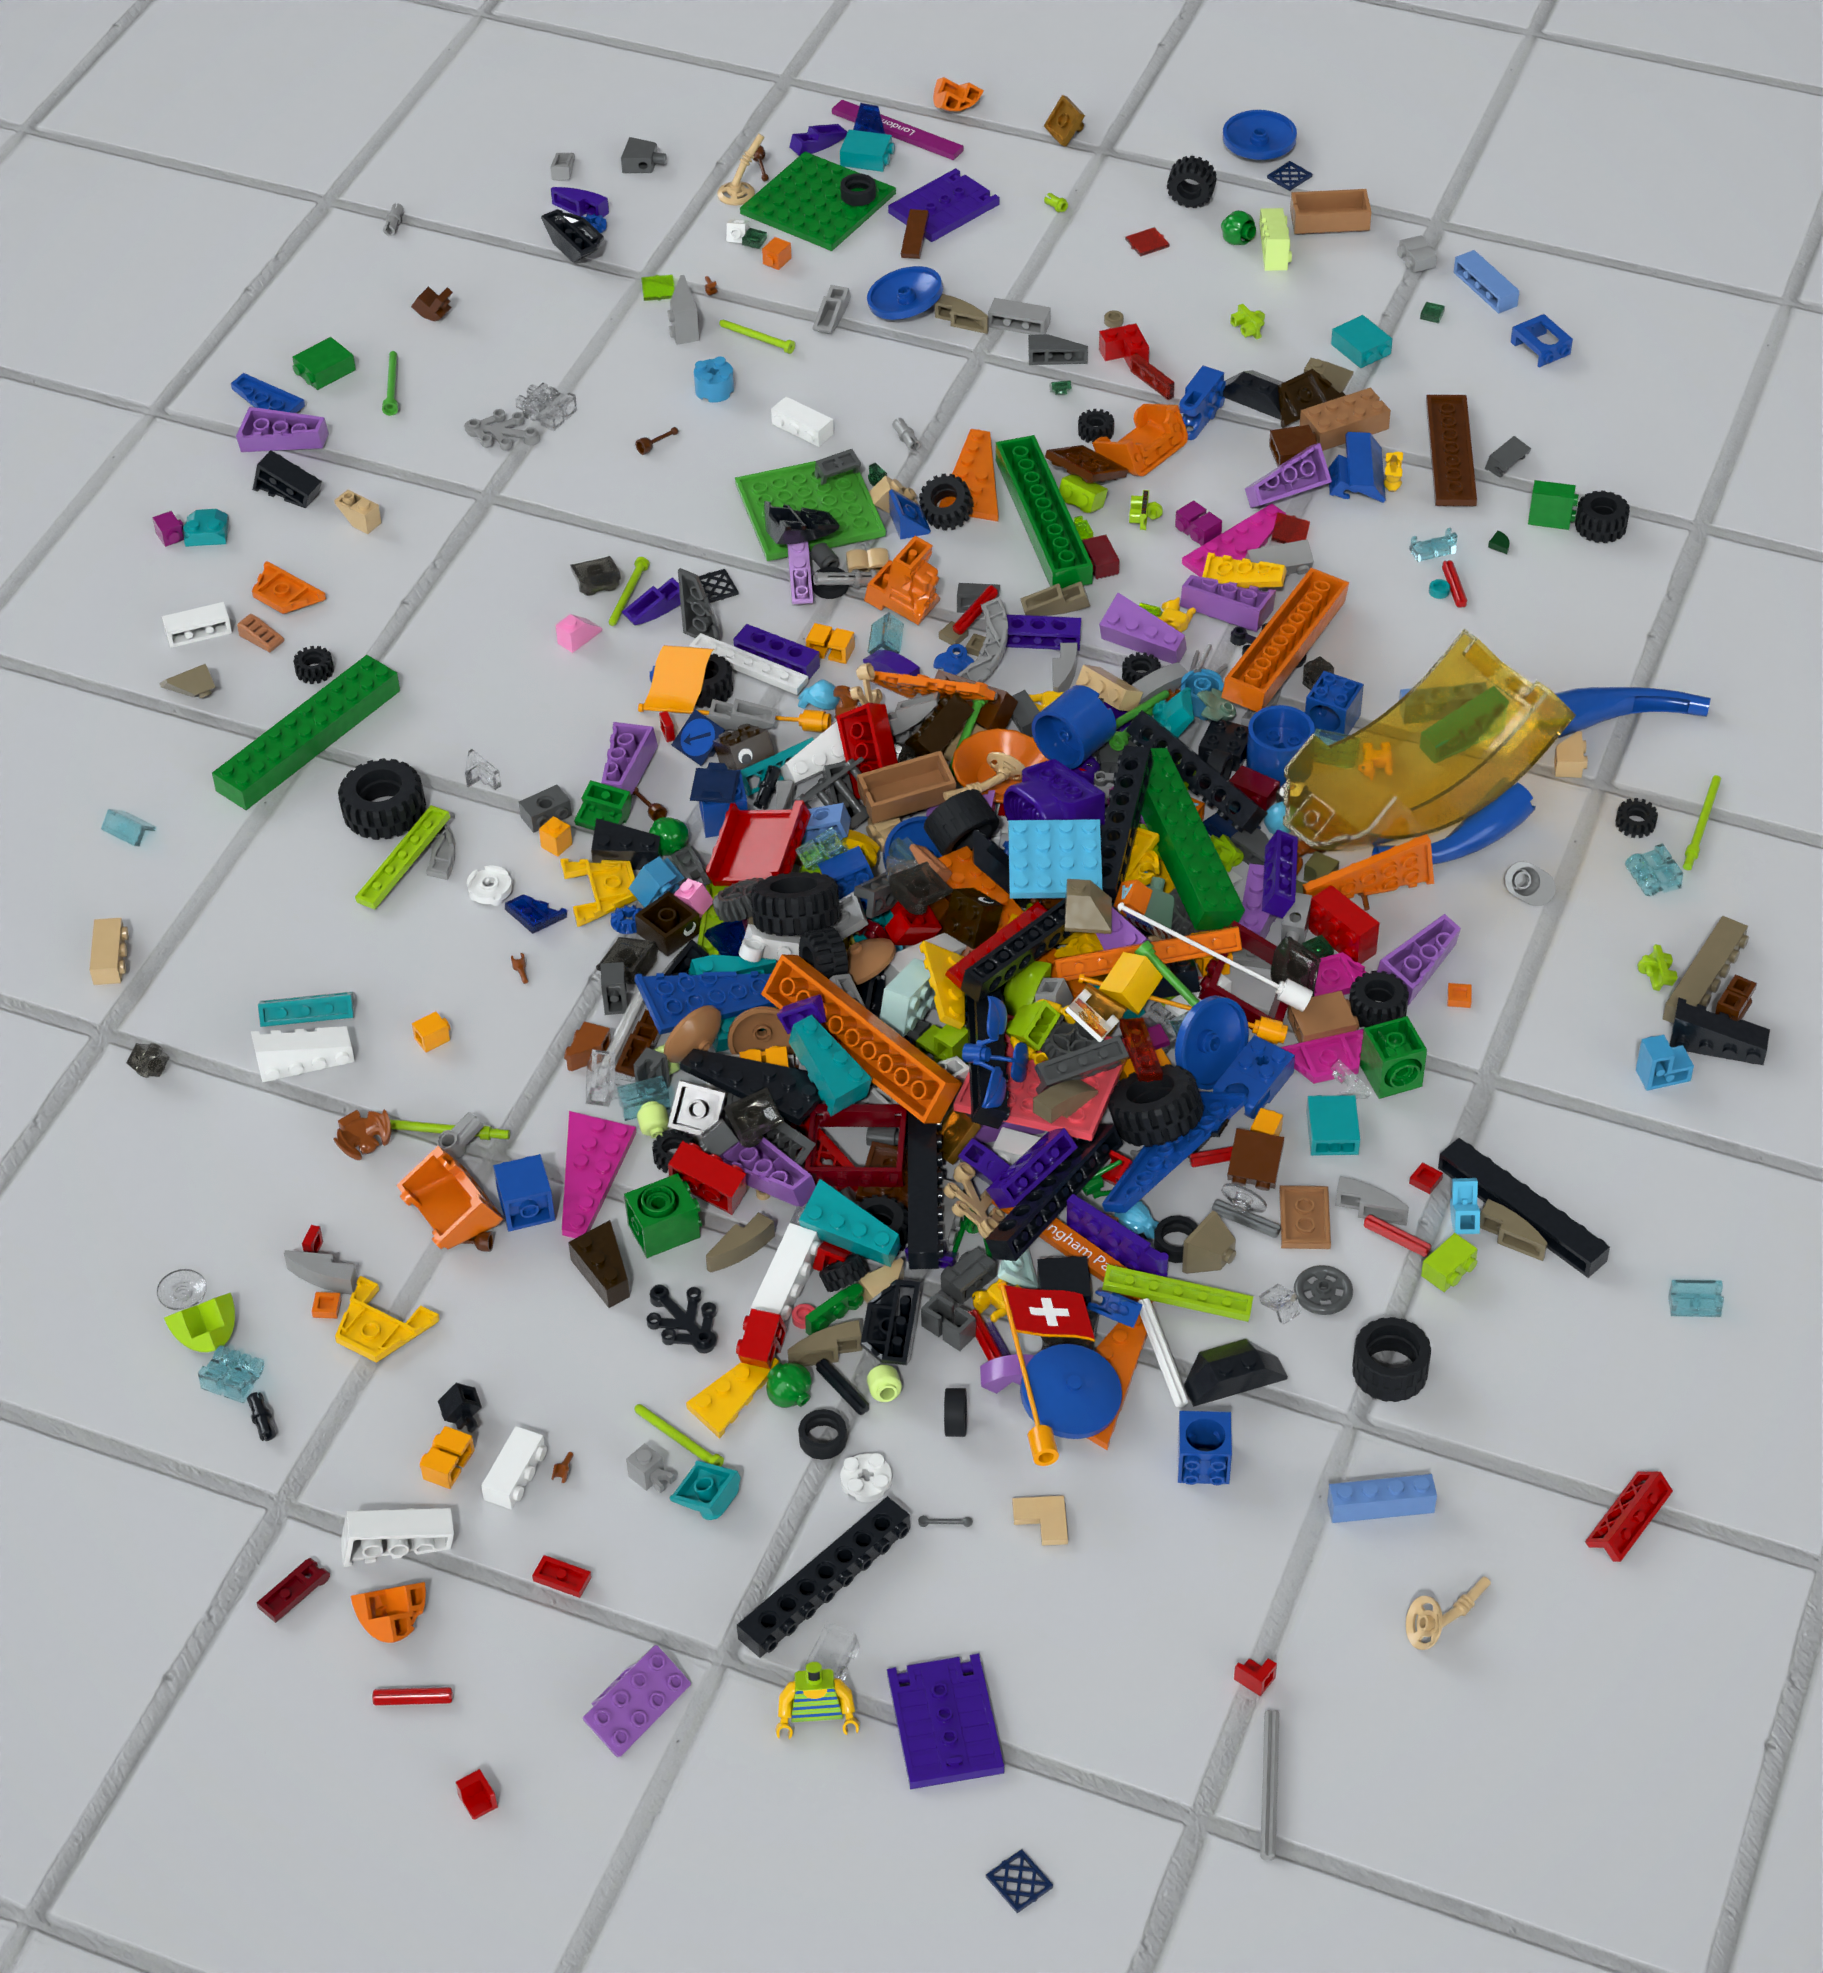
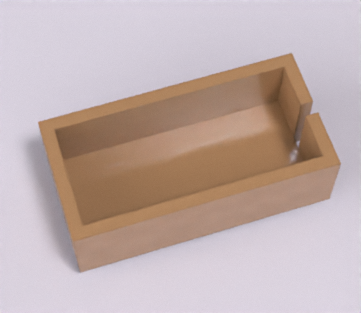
M1367 189L1291 192L1290 214L1294 234L1370 230L1371 207Z
M1370 387L1301 410L1300 426L1310 425L1312 432L1316 434L1317 444L1320 443L1322 451L1345 444V434L1347 432H1365L1373 435L1388 430L1391 410Z
M941 751L857 775L858 793L864 806H866V811L872 824L940 805L946 801L943 793L956 789V781Z

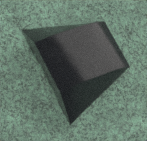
M764 501L766 532L776 544H797L816 540L839 529V523L827 511L801 508V511H797L786 504L783 507H774L771 505V502Z
M975 829L973 831V863L1002 889L1010 893L1009 856L982 831Z

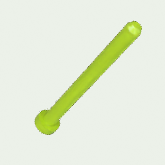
M724 319L719 322V325L723 328L783 348L785 353L791 354L795 349V341L790 339L784 341Z
M637 557L635 560V569L609 619L610 626L617 624L642 572L648 569L650 563L645 557Z
M642 1404L635 1406V1413L705 1463L720 1467L723 1465L724 1458L719 1454L712 1455Z

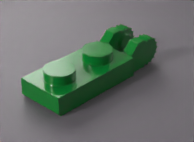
M856 1283L848 1286L805 1316L806 1333L811 1335L823 1330L837 1318H843L848 1310L858 1309L864 1302L862 1285Z

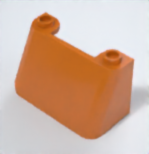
M1143 404L1134 413L1133 419L1136 428L1118 442H1111L1108 437H1099L1092 444L1095 452L1129 469L1128 473L1134 476H1145L1183 447L1188 440V433L1178 405Z
M439 1145L396 1185L402 1192L400 1198L408 1206L411 1204L415 1205L434 1229L432 1231L434 1235L432 1241L440 1249L444 1247L447 1249L453 1248L480 1233L498 1226L504 1220V1217L466 1168Z

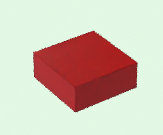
M668 711L660 712V728L666 742L674 741V724Z
M1422 1162L1410 1177L1409 1184L1431 1194L1442 1180L1443 1173Z
M310 1226L302 1242L304 1252H319L324 1242L320 1226Z

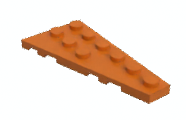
M970 429L952 474L955 475V478L959 476L962 478V481L966 482L973 498V513L969 517L998 522L990 432ZM945 497L941 499L939 507L944 508L952 505L956 498Z
M875 671V678L869 680L908 699L914 698L918 693L923 696L935 692L940 693L939 699H941L945 694L951 695L956 692L963 700H994L996 693L988 689L987 684L976 682L975 684L933 679L921 674L912 676Z
M1425 834L1357 863H1352L1345 868L1333 871L1328 875L1311 880L1302 885L1303 894L1312 895L1313 897L1332 885L1347 898H1354V894L1363 893L1365 896L1394 891L1399 886L1407 885L1409 888L1417 887V883L1426 882L1427 885L1434 884L1431 840Z
M1140 1313L1134 1328L1118 1322L1094 1350L1112 1365L1119 1377L1122 1388L1121 1405L1113 1422L1104 1431L1087 1438L1108 1450L1110 1439L1126 1399L1141 1350L1148 1336Z

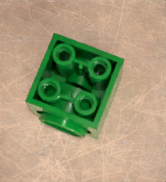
M1408 1016L1364 1028L1360 1067L1378 1099L1422 1087L1427 1048Z
M678 1173L624 1194L627 1224L646 1258L700 1238L699 1227H702V1222L698 1215V1212L701 1211L700 1205L696 1198L692 1199L688 1183L686 1181L682 1182Z

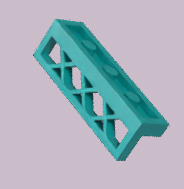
M813 737L741 770L746 795L749 796L759 791L760 788L758 786L763 781L769 765L781 768L787 758L794 757V755L814 740ZM781 773L777 781L784 780L783 776H781ZM751 775L760 778L758 786L752 790L746 780V777Z
M353 992L260 1001L258 1003L260 1027L353 1018Z

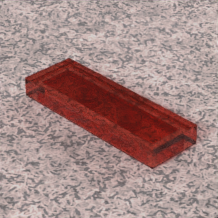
M1137 353L1131 355L1130 371L1167 400L1174 398L1175 382Z

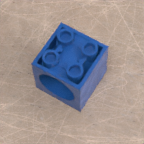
M1323 671L1306 697L1305 713L1312 719L1315 733L1344 742L1361 716L1364 684Z
M740 770L734 802L739 810H748ZM699 801L705 838L719 836V831L723 826L726 812L731 803Z
M859 846L818 864L821 873L832 877L838 884L839 900L852 893L855 886L874 878L871 868ZM860 897L863 909L865 910L867 909L868 899Z
M541 1154L493 1165L498 1198L508 1232L556 1221L552 1192Z
M1179 1411L1178 1483L1189 1485L1197 1483L1212 1485L1229 1484L1232 1459L1231 1412ZM1198 1448H1207V1449H1211L1212 1451H1200V1450H1197V1449H1198Z

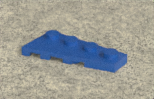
M245 373L241 374L231 383L232 390L255 408L297 413L305 406L304 399Z

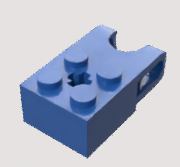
M1202 365L1186 386L1185 395L1179 403L1180 413H1184L1182 418L1186 429L1188 426L1193 427L1192 431H1187L1188 440L1197 438L1210 419H1214L1216 411L1224 405L1225 397H1223V391L1226 385L1224 372Z
M1254 1035L1216 1082L1213 1092L1246 1093L1248 1102L1244 1105V1115L1255 1119L1260 1108H1264L1267 1103L1273 1100L1294 1073L1295 1055Z

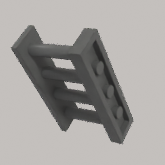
M861 756L856 761L853 758L843 765L844 769L808 795L801 794L793 800V803L796 800H803L806 807L811 809L808 802L818 797L824 806L833 805V801L826 794L825 790L835 785L854 810L855 816L851 818L849 829H856L867 821L869 815L864 805L861 806L841 779L851 773L857 781V775L862 774L858 767L864 761L863 757ZM838 839L822 841L820 843L829 848Z

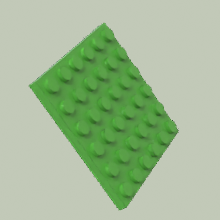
M816 461L735 477V485L766 561L788 557L787 544H776L766 532L764 501L771 502V505L774 507H783L786 504L793 510L801 511V508L827 511L840 525L839 529L822 538L808 541L809 552L818 543H826L832 548L886 536V530L860 471L854 474V469L834 475L827 478L826 484L821 485V478L817 479L814 475Z

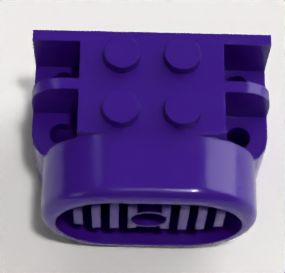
M1056 759L1024 768L1022 770V782L1009 786L1004 793L1003 806L1007 821L1100 819V828L1101 825L1105 824V792Z

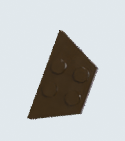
M1314 369L1278 386L1281 427L1285 428L1299 421L1301 410L1346 396L1345 393H1339L1331 386L1332 383L1322 378Z

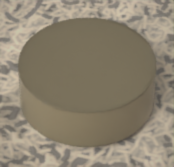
M1112 310L1104 315V324L1107 327L1116 328L1123 325L1124 316L1121 312Z

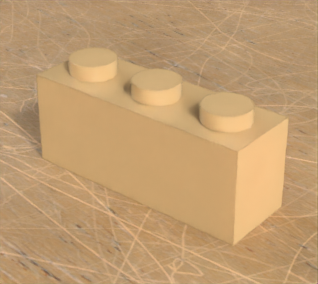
M1083 665L1076 685L1086 686L1100 694L1099 699L1122 711H1130L1137 707L1143 694L1142 691L1097 666Z
M122 918L94 919L89 969L93 985L121 983L122 974L126 973L123 957H127L125 940H128V928L123 926Z

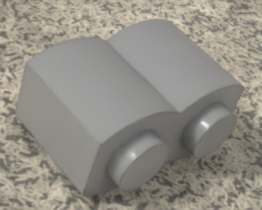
M1422 235L1400 240L1397 247L1398 255L1400 258H1403L1407 268H1410L1412 272L1436 268L1437 256L1433 248L1428 246L1426 239Z

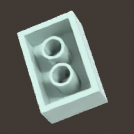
M916 958L884 988L880 1019L902 1037L910 1030H913L919 1020H923L926 1013L935 1007L933 998L935 991L929 984L930 972L928 969H925L924 962Z

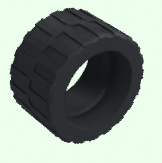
M971 789L950 797L935 808L925 820L924 830L940 854L944 856L965 846H968L973 851V831L975 829L980 830L990 838L996 832L1000 822L981 792Z
M1383 1317L1369 1322L1368 1325L1360 1330L1355 1341L1352 1374L1356 1384L1364 1393L1369 1394L1370 1397L1385 1402H1399L1416 1396L1424 1388L1428 1378L1431 1358L1429 1338L1426 1337L1425 1332L1417 1327L1416 1324L1402 1318ZM1381 1351H1395L1407 1356L1413 1363L1403 1368H1387L1376 1363L1370 1356Z

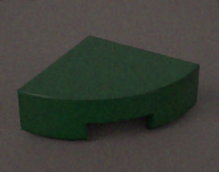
M1497 530L1489 541L1488 548L1507 554L1510 545L1509 539L1504 533Z

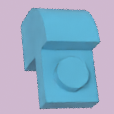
M1477 1178L1452 1179L1450 1213L1452 1228L1456 1234H1480Z

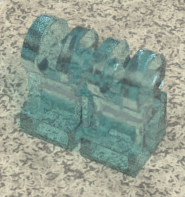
M831 827L815 837L819 845L812 839L795 849L805 868L814 871L819 868V863L828 860L827 857L837 856L849 848L841 834Z
M1663 843L1656 845L1654 850L1647 853L1633 854L1625 862L1626 868L1631 872L1632 877L1636 879V883L1641 887L1646 896H1653L1660 891L1665 893L1680 889L1682 886L1683 872L1675 860H1672L1671 854Z
M221 1345L216 1349L209 1364L206 1367L202 1366L198 1372L201 1389L218 1395L223 1393L226 1398L245 1403L254 1388L253 1384L263 1372L264 1360L257 1357L252 1359L251 1355L246 1353L241 1356L240 1351L232 1350L230 1352L228 1347Z

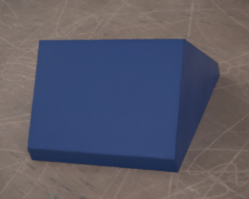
M891 489L889 491V511L900 540L929 534L931 530L921 506Z

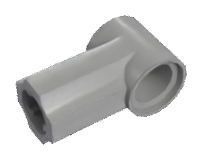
M468 1112L451 1130L443 1131L438 1136L437 1144L453 1158L459 1159L465 1153V1146L484 1125L472 1113Z

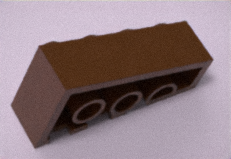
M938 670L934 678L971 684L976 683V681L942 670ZM988 686V689L996 692L994 700H989L987 704L981 707L975 723L986 730L1006 729L1018 701L1007 691ZM964 700L971 707L973 706L972 700Z

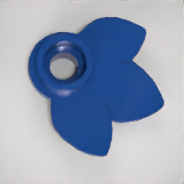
M953 644L948 647L946 652L939 654L935 658L933 667L956 675L973 663L974 659L967 655V649L963 645Z

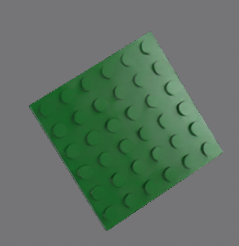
M803 152L740 207V214L833 251L896 194V187L874 179L876 198L873 202L864 206L848 205L841 199L840 182L844 177L858 172L811 153ZM863 188L851 189V191H863V190H866V189H863Z

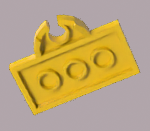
M1137 828L1125 881L1137 879L1144 885H1148L1151 883L1154 874L1151 872L1143 873L1144 871L1152 870L1155 874H1160L1158 855L1155 851H1152L1160 840L1158 833Z

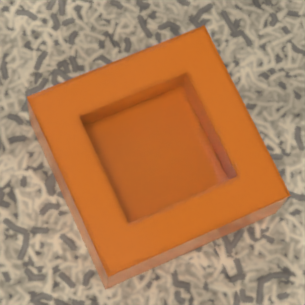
M1448 983L1447 1006L1471 1008L1472 985Z
M316 1292L312 1307L313 1318L337 1319L341 1303L340 1293Z

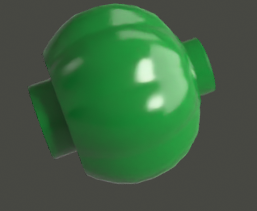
M1234 211L1222 221L1223 238L1231 245H1245L1256 234L1253 217L1244 211Z
M659 818L649 830V833L660 836L662 856H670L687 846L689 841L687 826L675 818Z
M790 1362L785 1364L779 1363L769 1371L766 1390L768 1398L773 1404L781 1408H789L796 1405L802 1407L809 1401L812 1379L807 1368L799 1363Z

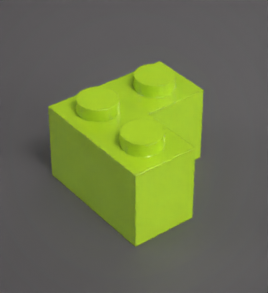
M933 1024L916 1040V1047L925 1055L932 1054L936 1063L958 1056L963 1061L962 1050L964 1045L968 1043V1029L965 1026L958 1029L948 1024L941 1029Z

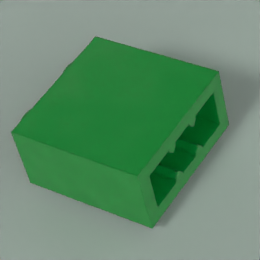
M1534 480L1528 525L1569 530L1570 522H1575L1576 510L1572 509L1573 506L1577 507L1579 494H1575L1576 485Z

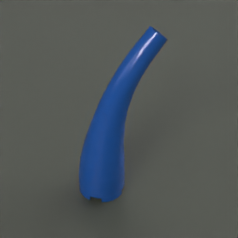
M1643 687L1576 688L1539 699L1536 705V717H1541L1543 726L1540 729L1548 738L1555 739L1609 719L1634 713L1675 712L1707 717L1711 698L1673 690Z
M1503 779L1445 839L1431 843L1433 865L1449 862L1477 852L1509 834L1534 812L1536 806H1532L1530 802L1533 799L1531 793L1520 783L1517 782L1513 785L1509 783V779ZM1375 845L1372 855L1389 850L1395 845Z

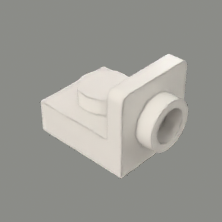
M731 219L728 221L726 241L745 243L746 231L750 227V220Z

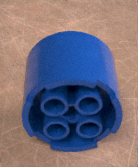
M1075 685L1066 690L1034 717L1032 721V735L1037 747L1048 760L1056 759L1069 769H1074L1114 736L1116 720L1111 708L1107 709L1098 698L1100 694L1086 686Z
M1285 705L1269 706L1256 712L1248 725L1246 767L1279 781L1280 788L1285 789L1283 787L1285 782L1303 783L1310 775L1315 733L1312 719L1305 712Z

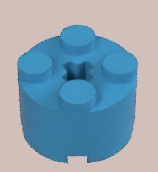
M719 356L715 359L697 361L695 363L694 385L697 397L702 400L706 398L708 402L715 403L727 400L731 392H734L733 368L726 362L724 357Z
M1201 669V672L1194 673V670L1189 671L1181 680L1180 692L1186 687L1191 688L1193 716L1199 717L1201 720H1209L1201 715L1207 706L1197 694L1205 690L1211 692L1212 688L1223 692L1224 684L1222 678L1218 673L1209 669Z

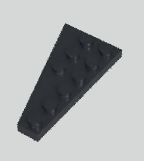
M693 1049L680 1062V1070L798 1126L822 1102L818 1095L819 1090L815 1083L810 1081L807 1076L808 1071L697 1049Z

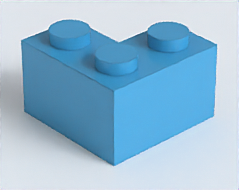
M659 856L643 866L629 886V890L645 908L668 891L674 895L680 888L679 885L684 880V877L668 858L662 860Z
M1665 1035L1650 1036L1642 1039L1636 1072L1646 1091L1691 1081L1694 1065L1683 1045L1670 1047Z

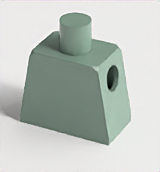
M1152 877L1150 886L1147 887L1153 891L1144 916L1171 929L1174 897L1163 892L1165 879Z

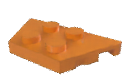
M268 561L264 563V571L262 574H259L258 582L252 589V595L255 599L282 614L326 599L323 591Z

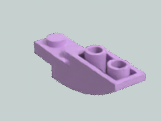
M808 541L787 544L792 604L813 603Z

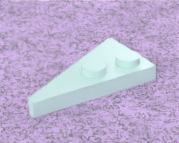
M1029 1248L1017 1261L1002 1260L998 1278L1015 1286L1019 1285L1022 1288L1038 1289L1039 1286Z

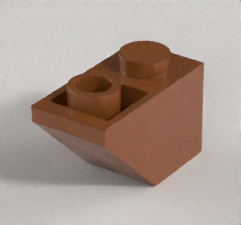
M583 1022L580 1030H576L571 1046H568L565 1050L564 1059L567 1061L569 1071L580 1069L603 1059L611 1042L610 1028Z

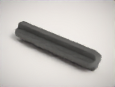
M1219 1199L1212 1206V1211L1217 1212L1218 1215L1273 1238H1276L1280 1233L1281 1226Z

